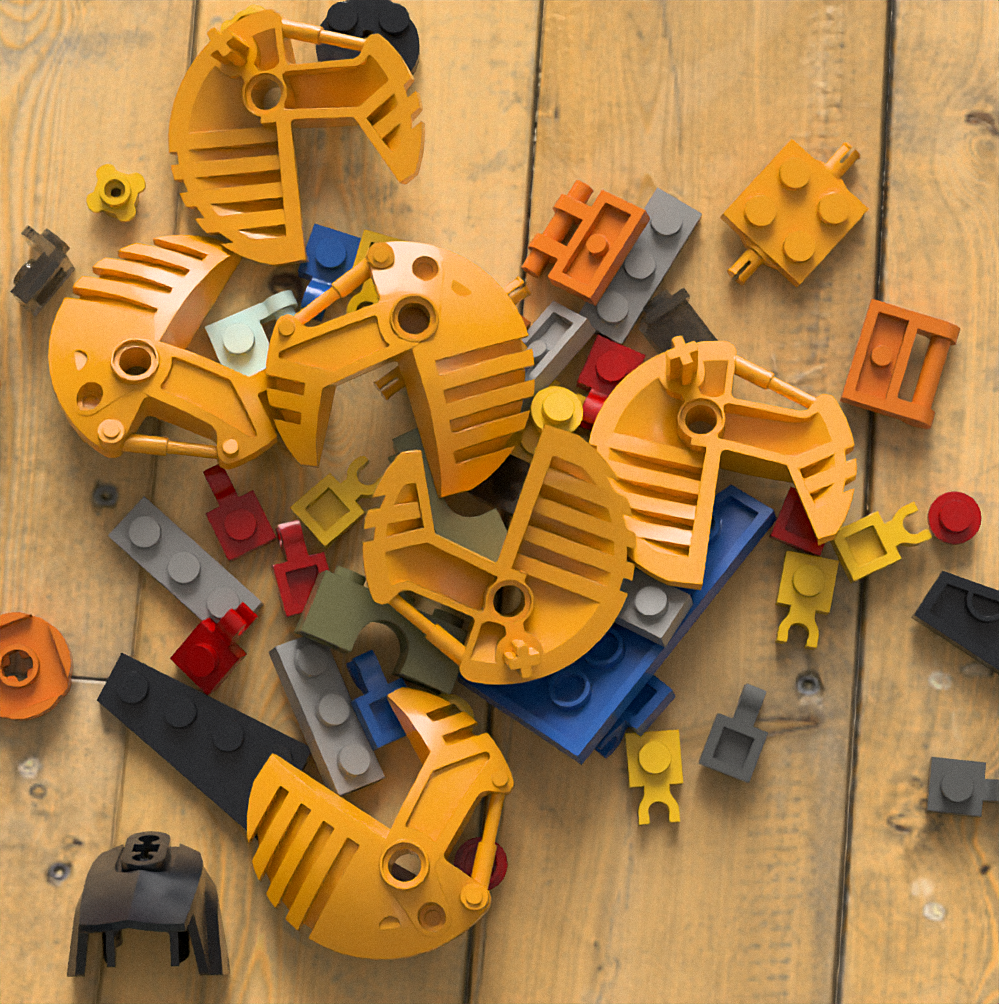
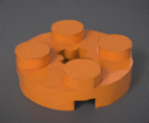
M22 612L0 615V718L14 721H27L39 718L54 709L71 689L74 665L70 646L57 628L40 617ZM19 652L23 659L31 658L33 661V667L27 670L28 677L22 681H19L15 675L7 677L4 668L11 665L10 656Z

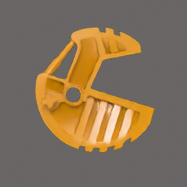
M264 9L234 22L223 31H219L214 27L206 33L211 41L197 55L187 70L173 102L169 121L168 149L170 154L178 156L179 164L171 165L174 181L184 182L188 191L179 193L182 201L187 208L198 209L204 216V218L195 219L204 231L210 235H224L232 241V243L221 245L242 257L261 264L279 267L309 262L305 245L293 128L360 126L399 183L408 184L420 171L424 153L425 123L421 121L412 128V122L423 111L421 97L417 91L413 92L409 97L407 96L406 91L415 80L401 55L380 34H371L366 39L326 31L321 26L285 19L275 10ZM291 39L317 45L324 43L360 51L361 53L353 59L296 64ZM279 87L281 97L278 104L269 110H265L263 107L265 94L270 89Z
M173 235L153 238L154 245L158 247L134 243L118 250V257L124 260L112 258L100 260L92 267L93 273L100 277L82 276L72 287L73 294L80 296L79 299L64 298L56 314L49 339L48 359L54 394L63 414L78 433L84 443L87 442L92 448L108 458L120 457L124 452L159 456L175 454L217 459L219 466L226 470L239 467L255 459L277 443V434L275 432L277 428L273 419L285 420L280 409L269 406L267 398V388L277 390L276 378L266 376V368L248 377L186 350L242 260V256L221 245L224 242L215 238L197 235ZM132 367L147 369L144 374L138 376H131L125 373V371ZM153 416L210 439L216 445L171 441L168 437L136 434L146 417Z
M393 241L374 243L368 249L366 258L334 281L330 289L294 316L286 314L277 320L269 343L266 360V376L276 378L277 390L267 388V398L270 407L280 409L285 421L273 420L286 448L300 466L319 468L336 386L391 362H397L400 366L439 499L472 490L485 481L501 466L515 447L503 449L511 434L523 431L530 410L522 413L520 411L523 400L534 395L535 379L525 381V369L534 366V356L532 349L522 351L520 339L529 336L523 319L512 300L490 275L471 261L449 250L417 242ZM369 278L372 279L378 299L377 303L315 327L304 326V324L340 297L343 299ZM417 308L426 315L428 328L419 334H409L400 327L398 322L399 314L405 309Z
M682 336L674 337L671 349L656 355L638 366L615 387L599 411L589 439V444L606 460L618 480L607 477L615 493L627 497L631 507L633 518L624 514L623 517L626 529L636 533V550L627 547V560L634 563L635 567L650 577L669 586L701 590L719 468L745 475L793 483L814 531L818 545L837 537L852 504L855 488L843 491L844 486L856 479V458L846 462V455L854 451L855 445L847 419L835 398L828 394H822L815 398L776 378L774 373L738 356L734 345L727 341H704L697 343L692 341L685 344ZM734 374L764 390L770 389L802 405L807 410L798 411L736 399L732 396ZM704 421L712 425L714 429L707 434H696L689 430L688 426L693 422Z
M544 424L499 558L494 562L435 533L421 450L403 451L397 455L386 469L373 493L372 498L385 495L381 506L367 510L364 529L375 527L374 539L362 542L363 566L369 592L376 603L382 605L388 603L422 631L429 642L458 665L460 674L468 681L507 685L543 678L574 663L586 654L609 630L623 607L628 593L620 590L623 578L632 581L635 568L634 563L627 561V547L636 550V533L626 529L623 517L624 514L633 518L627 497L615 493L607 477L618 480L606 460L593 446L577 434ZM506 585L518 587L521 593L519 606L510 613L496 611L493 605L495 593ZM410 590L470 615L471 621L464 645L438 623L433 624L398 593Z
M401 687L388 694L387 700L423 767L391 829L274 753L271 754L255 778L249 797L247 839L248 843L251 844L256 834L258 836L259 848L252 859V864L260 882L266 873L271 884L266 895L270 902L278 909L283 901L289 909L285 919L298 931H300L303 924L311 928L310 940L337 953L360 959L397 960L431 952L461 936L488 911L492 901L488 887L497 849L495 840L505 796L511 794L515 786L506 760L490 735L486 732L475 736L469 730L478 725L470 715L463 711L450 716L442 711L452 707V703L430 693L407 687ZM487 795H491L482 840L478 842L470 877L447 860L480 800ZM411 854L419 857L421 869L413 880L402 882L394 879L392 874L393 864L400 856Z

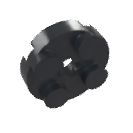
M346 0L337 2L330 7L327 17L320 25L324 30L358 38L368 37L371 34H380L401 55L412 76L414 75L420 57L419 36L417 28L404 6L393 3L390 0ZM316 44L318 62L353 59L361 53L360 51L329 44Z

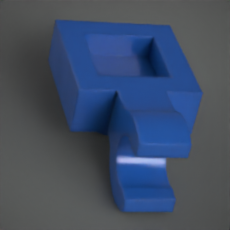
M314 223L306 246L309 262L300 263L298 269V277L310 281L300 308H305L330 289L334 281L353 268L361 238ZM327 308L312 319L322 322Z
M373 650L354 657L352 661L346 663L353 682L364 695L350 703L372 750L375 751L407 736L387 700L388 694L407 686L403 678L389 684L387 683Z
M653 675L594 750L605 759L608 758L621 743L628 727L641 737L674 700L676 696L673 690Z

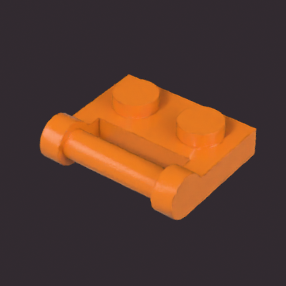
M871 299L840 402L899 419L913 427L931 429L936 414L932 410L934 398L949 348L956 345L960 328L953 323ZM916 334L927 337L930 341L912 401L909 402L897 397Z

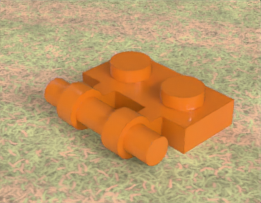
M576 180L568 194H561L554 204L553 210L555 214L542 234L537 233L530 242L528 249L531 252L521 268L529 275L539 278L548 263H555L547 276L552 285L596 306L648 224L650 217L646 210L604 190H601L593 205L588 206L586 203L594 191L586 183ZM573 224L579 225L567 246L561 244Z

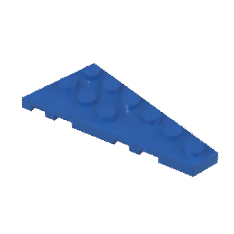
M732 484L715 495L703 585L701 590L673 586L690 594L693 605L666 647L613 623L601 640L574 663L543 678L507 685L483 684L468 681L459 672L457 681L582 765L777 520L774 510Z

